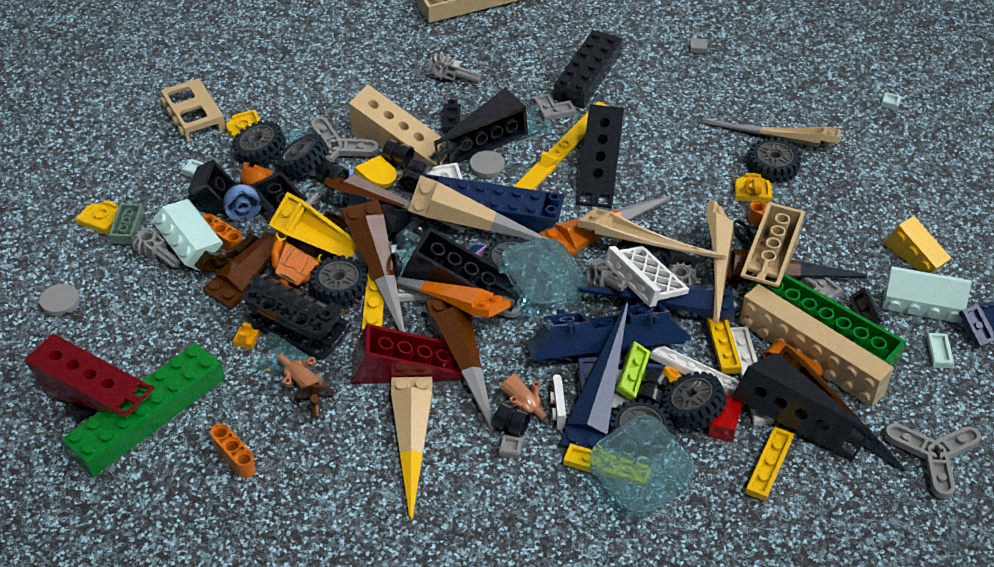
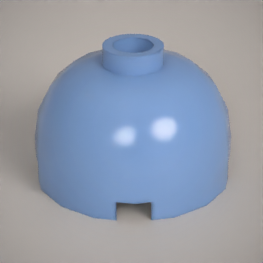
M245 184L233 186L224 196L223 202L226 214L233 220L241 221V218L246 217L247 220L251 219L261 210L260 198L251 186Z

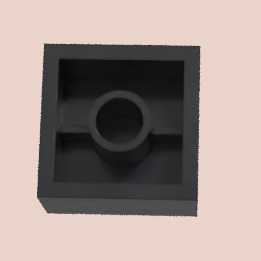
M213 159L197 166L188 188L189 195L187 198L192 204L198 203L209 214L213 215L225 209L224 196L231 187L236 186V182Z
M365 199L364 203L370 202V201H373V200H371V199ZM379 200L382 213L384 214L389 241L395 238L396 234L408 225L412 212L406 208Z

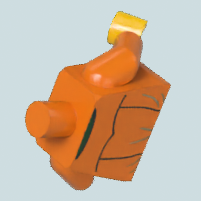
M277 231L271 251V263L273 268H275L274 272L280 275L278 281L287 285L292 282L298 286L301 283L309 282L311 271L315 265H319L322 254L316 258L285 242L287 235L279 238V231Z

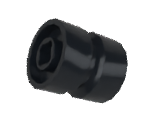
M389 139L383 147L382 157L388 162L405 168L407 162L413 160L415 150L410 145L401 144L397 140Z
M330 158L321 160L322 163L316 167L315 174L323 182L326 177L349 178L348 169Z
M419 160L408 161L399 179L401 189L413 194L420 175L428 173L427 166Z
M646 370L635 400L638 402L639 399H644V403L650 400L652 405L655 403L661 405L663 393L666 392L669 384L668 377L655 370Z
M502 402L494 415L493 427L504 431L508 429L510 434L521 438L529 426L531 413L521 408L515 410L513 405Z

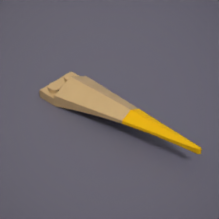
M432 377L391 378V398L410 520L413 519L420 468L433 399Z

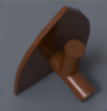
M312 384L298 390L293 397L294 401L310 399L313 418L321 417L319 398L335 396V391L328 386Z

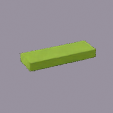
M635 341L630 344L615 389L630 400L635 399L650 355L649 350Z

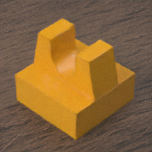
M243 323L233 339V345L253 350L260 336L259 330L253 329L249 323Z

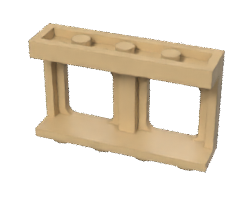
M199 78L161 90V104L163 107H166L168 116H172L174 126H178L180 136H184L187 142L190 141V132L216 125L219 131L226 129L222 112ZM188 89L194 95V98L175 104L169 98V95ZM202 108L207 115L204 118L185 123L180 116Z

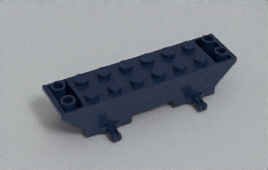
M421 174V176L438 181L538 234L559 222L565 194ZM432 219V222L441 223L439 221ZM445 225L443 232L450 234L452 227Z
M635 300L633 305L628 306L621 352L626 351L634 341L646 348V346L650 345L662 347L666 343L684 344L685 341L691 340V336L670 318V311L660 302H657L656 306L649 307L646 303ZM559 309L555 315L544 316V325L529 341L526 349L532 359L537 362H545L549 358L566 359L572 355L584 357L587 356V353L601 354L619 315L587 318L583 311L566 313L563 309L561 311Z

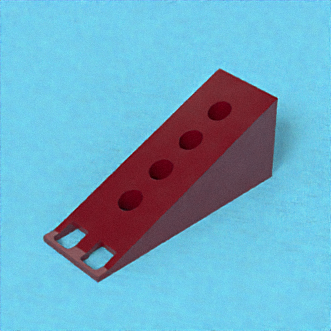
M366 323L352 353L351 384L391 383V378L432 377V381L465 380L443 341L436 338Z
M54 333L24 359L48 397L127 417L155 389L153 385L139 380ZM137 388L147 390L142 396L133 394ZM124 401H129L133 404L127 411L118 408Z

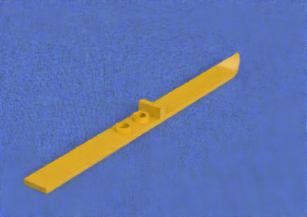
M599 101L595 104V105L608 106V105H606V104H604V103H601V102H599ZM588 112L548 152L543 151L541 159L513 187L534 190L584 140Z

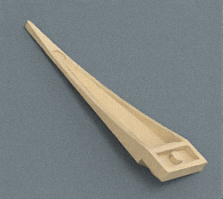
M716 200L708 202L706 213L712 248L714 252L726 255V260L714 258L715 298L713 321L716 323L719 322L734 238L733 221L726 216L723 208L718 205Z
M594 208L578 220V227L585 228L587 231H595V234L726 260L725 254L665 237L641 227L612 211Z

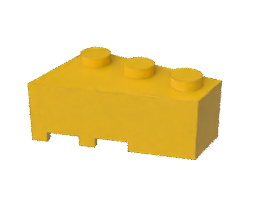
M915 216L901 223L883 242L886 247L921 272L933 274L951 259Z

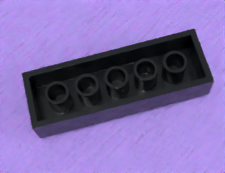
M592 30L554 83L553 100L559 102L571 101L573 106L584 109L621 55L623 38Z
M282 171L250 185L255 189L260 198V211L269 221L273 218L287 192L303 201L307 200ZM290 236L286 238L289 244L314 258L322 254L320 258L330 254L328 251Z

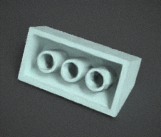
M188 199L163 206L151 220L183 264L198 271L200 270L194 265L204 251L216 252L223 244Z
M892 266L883 294L882 309L961 324L962 319L958 312L967 308L971 280Z

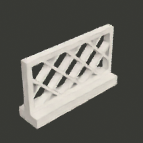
M616 246L608 248L604 263L620 279L624 280L625 284L649 307L656 306L658 300L688 294L689 288L644 246L619 250Z

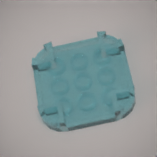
M541 238L511 245L505 248L499 259V273L505 272L521 297L519 304L523 308L528 306L531 309L538 310L537 314H543L547 308L574 302L575 305L580 303L586 293L578 292L577 287H589L586 276L567 248L562 243L551 238Z
M649 415L635 417L601 439L593 447L589 459L592 475H596L621 506L620 510L625 515L630 514L635 517L642 516L645 518L651 515L652 511L682 490L685 491L690 486L695 473L694 463L688 453L662 422Z

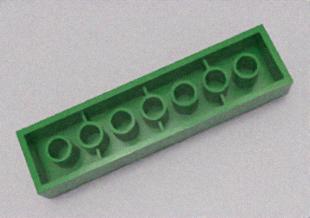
M784 274L779 287L754 281L748 287L747 293L760 284L892 367L902 357L906 340L787 274ZM766 276L765 280L771 282L777 281L776 278H772L769 276Z
M192 344L142 380L149 385H153L155 389L127 417L99 411L64 436L61 440L66 454L93 478L225 379L222 363L198 344ZM137 388L133 394L142 396L147 390ZM124 401L118 408L127 411L133 404L129 401Z

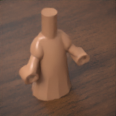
M283 353L277 356V360L285 366L283 369L285 387L292 385L291 378L301 389L312 384L323 385L324 379L305 367H314L316 365L314 357H309L303 361L300 359L290 361Z
M518 374L510 376L502 383L500 391L510 397L508 404L534 413L542 421L548 417L540 408L539 381L532 383L531 389L533 393L523 383Z

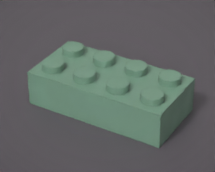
M119 204L109 233L111 244H132L131 237L134 236V231L139 230L144 215L142 204Z

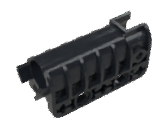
M254 274L248 283L250 288L244 294V302L252 310L247 319L253 329L259 330V332L310 357H314L316 360L326 359L343 341L350 330L351 323L341 318L350 309L335 302L326 304L268 275L260 277ZM271 324L277 325L274 329L268 328ZM301 340L309 341L305 345L299 343Z

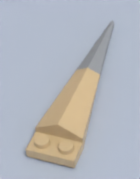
M704 118L701 121L704 124L765 137H774L775 139L781 138V140L817 148L820 147L821 140L828 145L838 144L842 131L826 126L783 128L733 124Z
M420 175L408 211L432 219L554 244L548 238L448 186Z

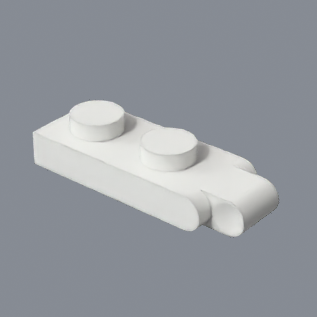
M560 375L553 376V392H550V403L554 404L555 407L552 408V420H556L557 429L565 428L566 423L563 384Z

